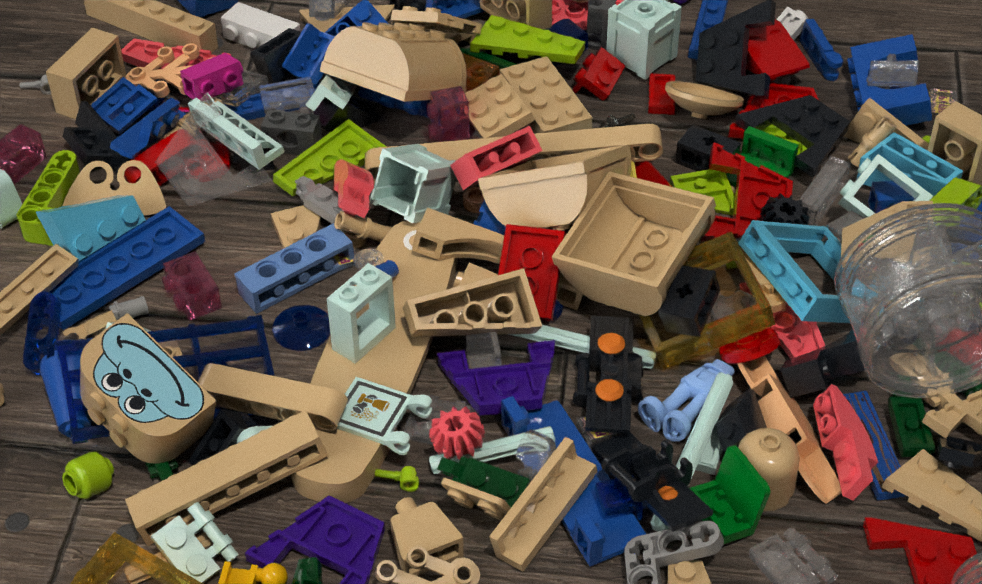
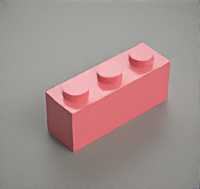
M528 126L466 153L450 166L462 190L478 184V178L522 164L543 150L531 127Z

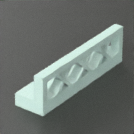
M326 74L306 103V106L315 111L324 97H326L343 110L358 85Z
M195 98L188 103L196 125L258 170L284 153V148L281 144L221 102L216 101L212 105L207 106L198 98ZM263 148H271V150L264 154Z

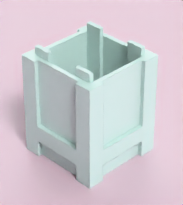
M624 0L618 5H613L608 10L606 51L626 65V68L636 72L637 76L646 80L658 67L677 57L682 6L666 0Z
M420 144L382 149L379 158L381 162L374 188L369 195V203L375 206L381 205L404 216V219L411 223L421 222L427 208L449 214L451 208L449 202L457 179L450 165L455 160L449 161L427 151V147Z

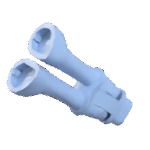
M716 359L713 363H705L702 367L681 378L678 387L663 402L655 396L645 397L638 404L639 415L643 422L654 432L658 433L663 429L666 439L673 442L681 441L689 435L692 429L691 423L700 413L716 375L722 372L732 376L735 373L734 368L719 359ZM685 401H691L683 410H678Z

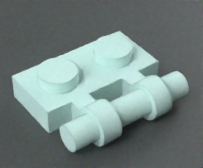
M196 502L187 509L195 519L188 526L180 516H177L151 535V540L185 584H203L219 572L220 567L213 559L220 553L227 562H231L239 556L232 546L233 541L229 535H224L213 522L215 517L209 510L205 511L199 502ZM201 530L206 533L213 543L208 549H205L195 536Z

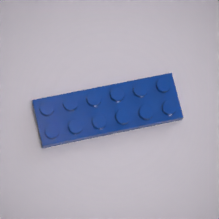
M169 206L80 260L78 267L35 305L62 330H65L205 242L204 233Z

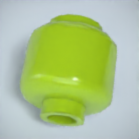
M88 452L72 459L66 464L65 472L62 476L64 486L72 496H77L80 499H89L106 491L111 486L114 467L108 458L103 457L98 452Z

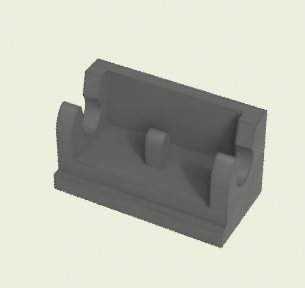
M588 0L586 39L599 41L597 43L587 42L589 49L599 50L602 47L606 50L608 10L616 4V0Z

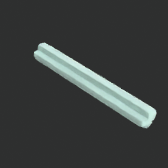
M548 426L482 443V448L474 449V457L468 454L463 455V457L487 462L555 444L554 432ZM443 454L429 457L433 474L441 472L437 468L441 458L444 457ZM457 456L450 459L458 463L460 461Z

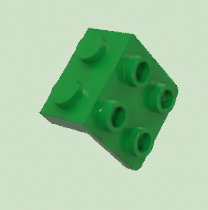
M749 126L744 132L740 155L745 157V161L757 167L762 165L789 178L795 170L794 161L795 156L798 154L799 145ZM726 173L730 185L736 187L737 175Z
M736 445L727 447L715 480L690 488L713 510V515L703 519V521H712L718 525L724 538V544L754 534L771 493L767 481L761 477Z

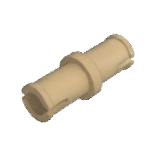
M882 116L870 133L863 135V141L848 156V159L851 160L850 162L859 168L861 157L887 138L897 128V125L890 118Z
M343 211L337 214L334 223L336 229L354 233L357 238H369L379 242L384 239L391 229L389 226L372 222L369 217L359 218Z

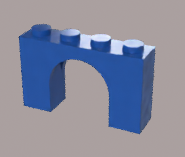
M913 34L850 47L852 57L847 58L849 73L855 72V74L850 75L853 90L858 89L854 91L857 106L863 105L871 98L904 125L932 120L931 102L926 83L899 89H882L875 86L883 78L919 70Z

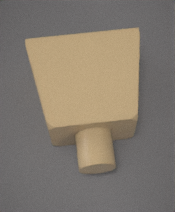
M406 497L396 504L395 508L398 514L390 519L391 534L402 571L415 576L430 571L424 567L414 569L408 565L406 561L407 554L415 546H421L427 550L428 555L449 563L457 558L464 557L463 536L436 503L428 502L417 507L413 498ZM414 552L411 554L414 562H423L421 553Z

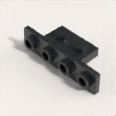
M81 101L75 120L78 127H65L62 137L85 165L93 161H104L117 174L121 165L132 159L123 157L110 148L111 142L117 136L87 101Z

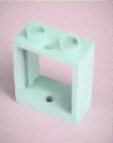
M877 154L872 161L866 158L857 169V172L861 175L855 182L849 180L839 193L843 197L838 204L859 220L875 214L854 197L875 168L913 196V201H929L933 195Z
M369 263L326 298L332 350L355 364L396 328L392 276ZM369 303V309L357 319L356 313Z

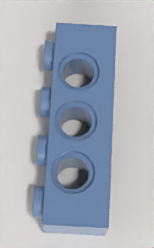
M333 223L234 273L238 294L257 314L355 263L354 260L353 262L339 265L335 260H332L333 256L341 252L349 260H354L353 242L341 230L336 229Z

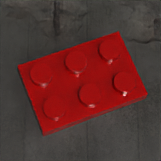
M506 224L498 275L524 268L540 319L553 321L560 270L557 265H554L551 257L566 236V232Z

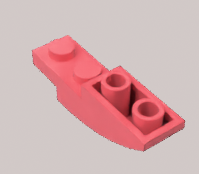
M340 159L334 165V190L338 193V207L349 215H358L365 218L369 211V195L374 188L373 175L364 168Z
M831 384L824 393L817 396L813 408L821 445L833 452L842 496L854 501L873 481L871 469L878 463V459L870 437L857 413L839 388Z

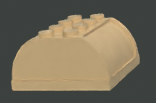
M363 22L362 26H350L338 33L331 41L320 67V72L404 102L456 99L463 96L467 89L465 88L467 79L466 65L462 52L456 42L445 38V32L438 30L427 32L424 31L425 26L417 23H409V25L394 23L393 26L381 22L378 25Z
M627 144L527 161L478 178L479 187L482 190L488 208L496 219L505 226L506 224L544 229L552 228L553 230L560 231L566 230L575 223L609 171L626 176L631 175L630 146Z
M609 171L551 258L566 280L587 298L607 306L630 311L634 314L652 315L661 308L666 299V292L701 236L705 235L715 220L716 206L714 197Z

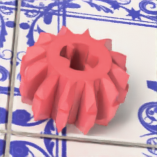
M453 406L452 410L448 413L441 410L440 418L432 419L429 437L438 455L443 454L447 459L457 456L460 460L461 456L463 457L465 454L474 457V449L482 448V438L485 437L484 426L481 424L477 413H470L467 406L463 407L460 411Z

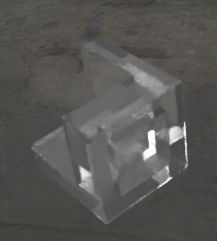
M497 332L466 336V353L469 369L501 366V351Z

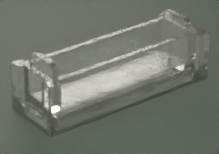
M833 156L829 157L827 163L822 162L819 174L799 199L802 200L804 207L809 208V225L817 226L839 196V192L848 181L851 163Z

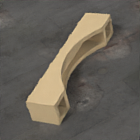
M427 208L416 231L412 251L437 260L475 258L500 264L504 235ZM560 272L555 303L577 310L583 294L574 288Z

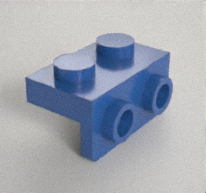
M307 23L283 62L282 67L297 79L316 85L324 75L323 72H320L321 62L324 60L327 48L335 36L321 32L312 24Z

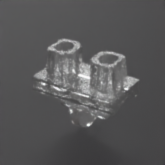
M888 54L887 61H871L867 85L882 89H890L891 86H900V88L916 86L920 69L919 60L897 61L895 54Z

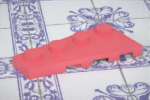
M132 39L121 49L123 61L137 67H145L158 57L157 51L165 47L164 43ZM177 45L176 47H171L175 56L174 60L183 54L182 48L184 46ZM200 49L199 56L194 60H190L184 66L196 65L217 55H211L210 50ZM165 63L157 70L163 69L170 63Z
M746 282L739 283L740 292L766 327L772 328L778 333L780 346L790 359L825 346L817 322L801 321L787 302L786 311H779L768 315L765 308L759 306Z

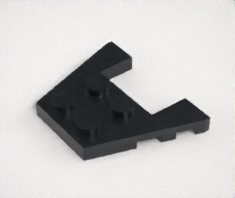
M766 0L700 32L695 81L699 84L723 90H732L748 96L753 95L761 99H769L770 76L766 73L746 75L749 30L751 28L774 25L776 3L773 0Z
M808 95L736 115L735 124L743 130H746L749 126L763 130L773 124L808 148L795 156L794 165L809 176L814 177L818 172L819 166L827 160L830 151L835 149L849 130L850 121L813 96Z

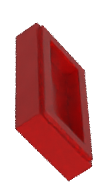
M651 73L649 75L648 114H675V101L665 90L667 82L675 81L674 74Z

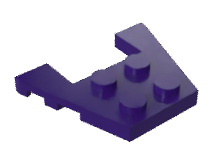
M555 341L527 343V353L530 360L527 363L469 369L465 351L461 350L437 353L438 366L480 416L501 413V400L511 396L515 398L520 407L524 406L527 411L541 409L555 355Z
M329 495L297 516L295 523L283 531L276 530L268 536V541L257 548L254 545L245 552L247 562L258 565L259 568H264L270 563H280L287 553L294 549L310 558L317 557L322 564L345 575L339 584H368L385 532V523Z

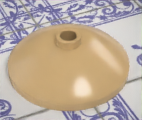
M670 81L665 85L667 94L680 107L691 111V116L700 119H707V115H723L737 110L743 105L744 101L741 96L703 84Z

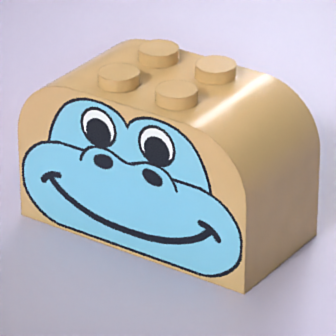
M128 313L90 340L82 351L80 358V395L83 404L88 409L87 412L90 418L97 425L103 424L110 431L109 434L114 443L121 448L124 446L139 460L153 464L171 461L204 436L214 420L216 400Z

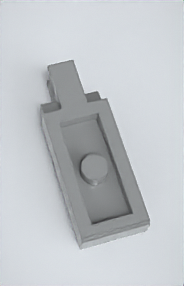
M305 176L295 180L296 194L304 202V207L330 223H335L337 214L343 211L338 207V193L320 183L315 185L312 179Z

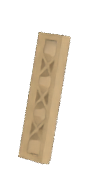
M55 244L0 292V336L76 269L79 259Z
M567 437L563 439L489 536L496 557L524 572L598 472L595 464L577 456L573 440Z

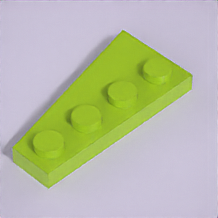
M491 15L481 28V34H477L470 43V52L479 53L480 49L492 50L494 55L503 56V52L518 53L519 58L528 59V57L534 55L541 56V58L547 56L552 62L576 64L585 50V41Z
M348 119L274 173L273 182L291 196L297 195L295 180L305 176L312 179L315 185L325 183L334 179V165L336 161L343 159L361 167L365 165V153L368 150L387 146Z

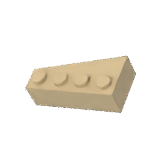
M524 268L409 299L403 306L411 337L533 334L542 327Z

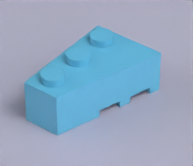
M895 132L863 155L859 164L860 167L866 158L872 161L879 154L933 196L953 178L961 179L963 170ZM875 168L863 185L871 187L872 182L892 180Z
M117 195L80 204L36 211L53 246L55 244L59 245L78 258L79 261L146 221L133 195Z

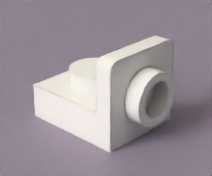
M786 7L776 20L783 24L789 35L795 40L801 33L805 20L808 17L800 10L795 11Z

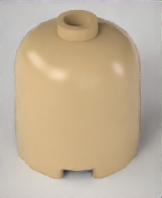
M759 428L747 433L740 441L738 448L770 487L771 493L763 511H775L786 506L795 492L800 460L797 445L787 434L773 428Z

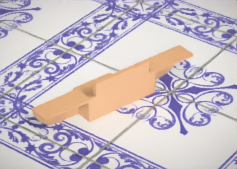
M766 356L737 363L750 388L754 389L755 393L762 397L758 403L767 428L780 430L787 435H790L797 429L802 440L796 443L800 458L798 471L811 490L825 504L840 495L842 492L839 479L821 450L823 447L795 398H790L789 392L785 390Z

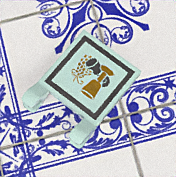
M355 377L345 393L348 402L337 429L386 445L399 455H406L410 449V444L408 443L410 436L406 432L394 430L407 409L421 418H428L432 412V408L429 407L432 399L427 395H410Z

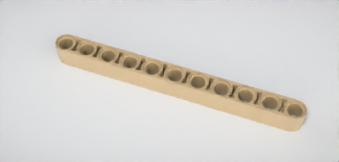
M638 124L537 133L534 135L543 151L528 161L627 144L630 146L631 161H652L658 159L663 154L661 131L654 124ZM503 137L424 143L420 145L427 147V151L444 159L456 161L466 153ZM398 146L372 148L365 153L364 169L371 172L374 184L381 162L379 158L382 149Z

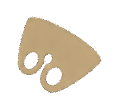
M136 160L127 161L119 168L117 181L120 186L117 190L110 188L114 176L111 166L104 161L90 162L75 179L62 205L80 204L117 195H133L144 216L159 213L166 208L163 194L152 172L144 163ZM131 166H135L141 171V178L136 183H128L124 179V172ZM95 167H102L107 173L105 181L100 184H95L90 180V172Z

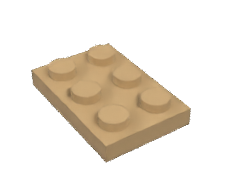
M502 74L489 79L486 83L456 99L459 108L481 138L507 136L535 121L530 109Z

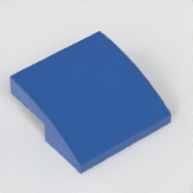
M123 77L92 103L91 106L112 132L121 134L153 106L158 99L140 84L135 86Z

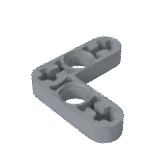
M700 521L674 532L666 529L632 538L626 544L624 550L627 584H636L644 576L653 577L651 584H662L660 567L716 554L724 545V538L718 525L712 521ZM711 534V536H709V541L703 542L705 540V535ZM688 538H692L693 546H690ZM671 541H682V545L678 550L674 552L666 551V546ZM645 549V551H643V560L645 564L641 565L637 556H639L640 550Z

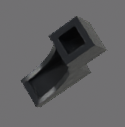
M866 324L858 325L840 339L822 348L786 360L780 370L790 398L827 389L833 378L867 370L876 352L875 349H878L873 331L869 332Z

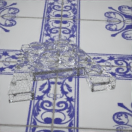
M208 92L204 94L155 161L156 165L188 207L264 185L272 180L263 168L258 170L253 165H249L233 176L202 134L200 129L222 114V111Z

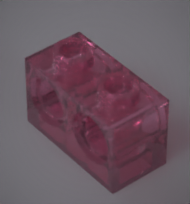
M462 86L431 91L430 103L427 104V112L431 120V124H428L430 139H435V142L469 140V101Z
M19 124L0 140V169L9 175L13 184L17 183L47 158L41 133L22 124Z
M196 251L163 263L165 276L162 277V282L167 293L172 292L174 294L172 297L179 312L183 310L189 321L222 308L219 288Z

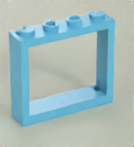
M752 220L738 242L801 321L877 324L893 302L862 266L841 265V243L825 226ZM824 236L828 238L826 242L822 241ZM787 252L811 254L846 295L822 294Z

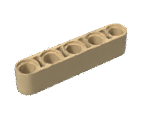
M213 363L206 364L198 380V383L216 400L217 407L281 421L306 410L315 428L328 431L337 429L348 402L345 394L333 388Z

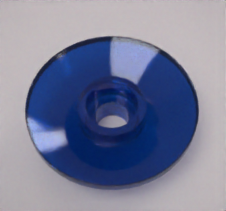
M311 305L290 307L275 318L272 325L273 336L278 344L289 350L306 351L322 345L330 336L328 314L321 308Z

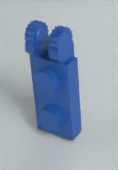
M806 19L799 41L817 70L821 72L825 79L836 81L839 76V71L837 70L842 67L843 58L839 53L834 52L833 46L828 42L814 19Z

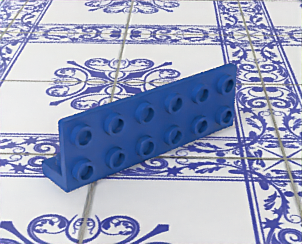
M513 396L501 400V425L508 436L548 426L553 429L555 436L554 445L519 453L534 477L565 437L574 441L577 456L596 465L597 474L562 519L563 525L589 566L624 553L626 544L632 538L646 534L558 400L544 404L541 409L528 411L524 406L520 407Z

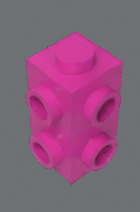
M227 53L180 71L185 94L191 99L198 98L202 102H207L219 94L229 93L234 88L243 85V67L239 60Z

